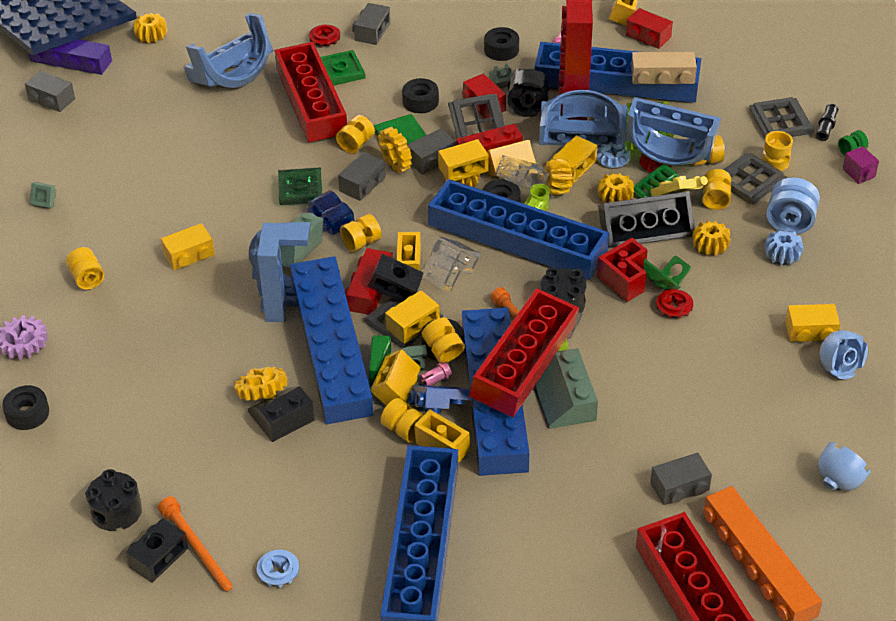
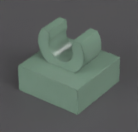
M507 63L504 65L505 68L499 69L498 66H495L493 71H489L490 80L500 89L508 87L510 77L513 75Z
M41 182L31 183L30 204L47 208L54 207V199L56 198L55 185Z
M426 345L402 348L414 361L419 362L421 370H423L425 367L424 359L427 355Z

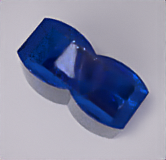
M331 190L308 200L309 208H307V213H313L315 216L323 218V231H327L330 235L339 233L341 226L354 221V213L351 208L342 202Z

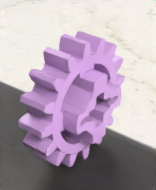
M22 315L21 319L17 320L15 317H12V322L5 321V327H0V350L3 356L8 354L9 359L18 356L19 360H21L23 355L31 358L32 352L39 354V347H46L45 341H48L47 329L45 324L42 325L41 319L35 321L34 316L26 319L25 315Z

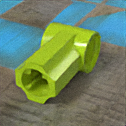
M544 184L533 185L530 189V196L524 204L547 211L550 198L549 188Z

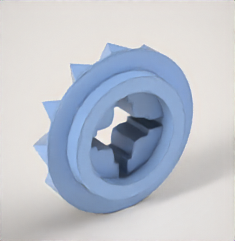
M611 142L608 145L602 144L601 148H597V160L606 167H622L629 162L630 151L627 150L626 146L625 149H617L616 144Z
M273 550L260 558L257 564V574L261 582H266L269 587L278 585L281 588L283 584H291L293 578L298 577L299 562L296 556L289 551ZM273 565L279 569L283 567V573L274 572Z

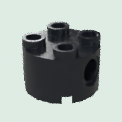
M517 69L508 82L509 107L511 106L513 112L523 117L536 116L541 111L542 101H548V81L546 75L533 69Z
M547 269L540 282L541 290L579 307L578 313L580 312L581 314L586 304L585 291L587 288L583 273L579 269Z
M107 469L91 482L85 492L93 522L100 529L116 531V528L123 527V529L129 528L137 522L142 513L137 482L128 474Z

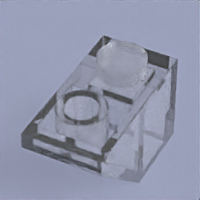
M502 154L495 175L520 187L531 189L535 184L545 185L549 172L539 164Z

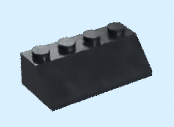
M690 191L598 205L601 228L609 232V248L617 247L631 238H634L639 243L693 236V231L695 230Z

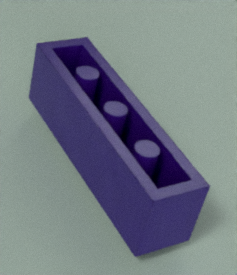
M80 39L35 55L29 53V58L32 62L103 75L112 62L109 45Z

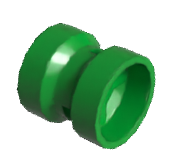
M856 130L850 136L846 135L838 140L839 150L844 156L847 152L862 146L867 149L869 144L867 136L861 130Z

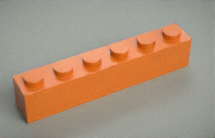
M730 486L707 496L703 509L705 519L713 524L720 539L731 548L734 558L744 565L748 576L759 585L765 599L770 600L774 605L780 619L783 621H810L819 617L822 600L735 488Z

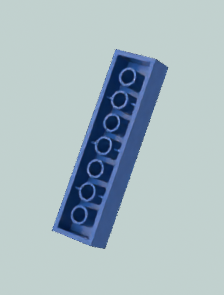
M540 42L534 70L543 72L546 75L548 87L559 88L560 43ZM591 47L590 91L696 103L702 58L695 57L697 66L695 84H633L631 73L632 52L638 51Z
M450 179L445 182L428 205V225L553 268L579 269L583 273V277L589 280L598 268V257L608 252V231Z
M336 257L290 264L292 285L325 424L373 416V398Z
M509 308L462 311L464 353L469 389H471L473 376L511 324ZM475 399L470 400L479 476L529 472L530 453L523 404L513 418Z
M407 446L380 615L381 621L439 620L458 475V449Z

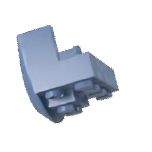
M253 13L245 15L250 33H246L206 54L203 47H195V44L186 46L191 63L184 66L188 80L207 85L208 87L219 84L229 88L241 87L253 81L265 67L269 54L273 52L262 15ZM238 66L234 70L224 73L226 68Z
M590 90L570 91L555 96L549 101H542L539 145L565 146L567 142H570L577 135L598 145L597 147H601L602 144L608 145L611 142L616 144L617 149H625L627 105H620L611 97ZM563 104V115L561 116V105ZM605 106H606V107H607V117L604 119V117H605ZM590 117L600 121L568 120L567 118Z
M634 97L628 113L625 141L632 142L640 152L650 159L667 165H688L701 160L709 161L721 118ZM656 130L679 135L682 137H687L689 139L671 138L658 133ZM651 131L650 136H649V139H648V142H647V144H646L645 141H646L648 132ZM692 143H694L692 152L690 153Z
M310 222L263 223L262 229L255 234L250 242L249 259L253 266L252 279L256 280L259 296H263V299H261V312H265L266 322H284L287 306H297L292 278L284 275L282 271L280 246H308Z

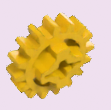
M393 127L380 131V135H378L380 141L378 144L385 163L388 166H392L393 171H397V173L410 169V165H412L410 159H412L405 137L401 133L398 134L397 129H393Z
M267 366L261 369L254 368L246 373L247 376H240V380L235 381L236 385L234 387L240 399L245 398L246 401L250 399L255 401L273 397L276 395V391H282L283 387L287 386L288 380L282 368L277 369L276 367L271 368Z

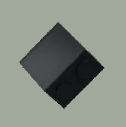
M300 386L289 387L273 397L248 408L250 415L272 442L315 421L313 401Z

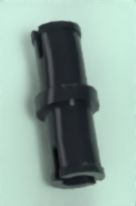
M828 104L823 116L819 119V128L815 136L820 141L828 140L831 129L835 127V118L839 111L835 104Z

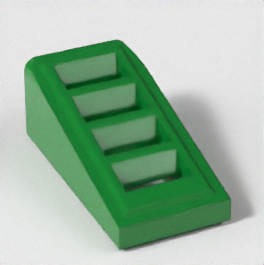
M664 164L634 186V196L637 198L652 197L651 189L653 188L651 186L654 188L659 187V181L673 182V178L678 177V174L667 164Z
M373 335L369 364L371 387L385 356L391 354L390 336Z

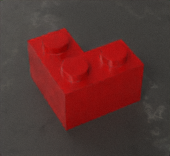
M634 238L625 241L598 257L597 277L625 301L629 302L645 291L646 272L644 271V259L647 260L648 250Z

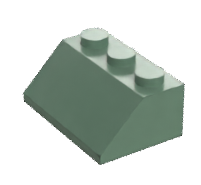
M302 213L290 221L311 223L308 239L309 245L280 246L282 266L290 268V264L301 262L322 242L323 218L317 217L313 213Z
M579 349L557 352L535 385L549 429L597 421L598 400Z

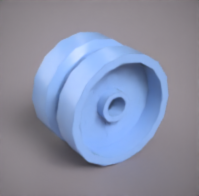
M784 178L778 181L772 188L766 216L768 222L775 229L780 231L787 229L790 233L795 231L796 234H802L810 230L815 223L820 200L818 189L812 183L801 178Z

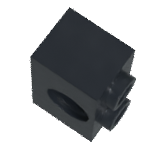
M381 254L367 287L403 302L409 296L417 293L424 273L387 255Z
M162 518L155 525H152L137 542L130 545L126 551L129 567L153 583L188 549L186 533Z

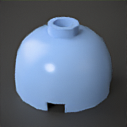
M847 330L835 331L823 341L819 358L823 368L831 375L846 380L856 375L852 372L858 367L862 368L868 356V345L863 342V337L855 332Z
M829 442L818 460L819 473L824 478L823 484L834 491L836 488L842 491H851L859 488L871 473L870 469L867 471L864 469L867 465L866 462L849 448L843 446L840 450L834 447L837 444L836 442Z

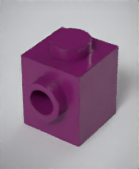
M862 146L846 153L843 170L860 184L876 177L879 160Z

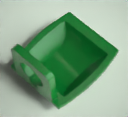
M674 256L662 271L644 259V269L648 279L657 287L665 290L680 289V282L691 270V266L678 256ZM676 264L682 265V272L671 279L669 277L671 275V268Z

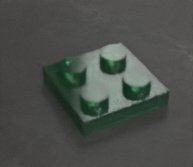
M321 167L278 170L280 205L323 202Z

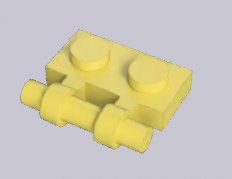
M686 176L675 177L673 182H660L659 187L651 189L652 196L698 190L707 184V178L696 176L686 180Z

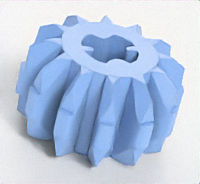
M777 229L775 233L770 232L765 241L764 248L766 258L772 259V263L779 262L781 266L783 263H787L791 266L792 262H798L801 253H803L804 246L801 236H796L795 231L790 233L787 229L785 231Z

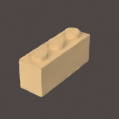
M632 52L631 73L633 84H695L697 66L694 52Z

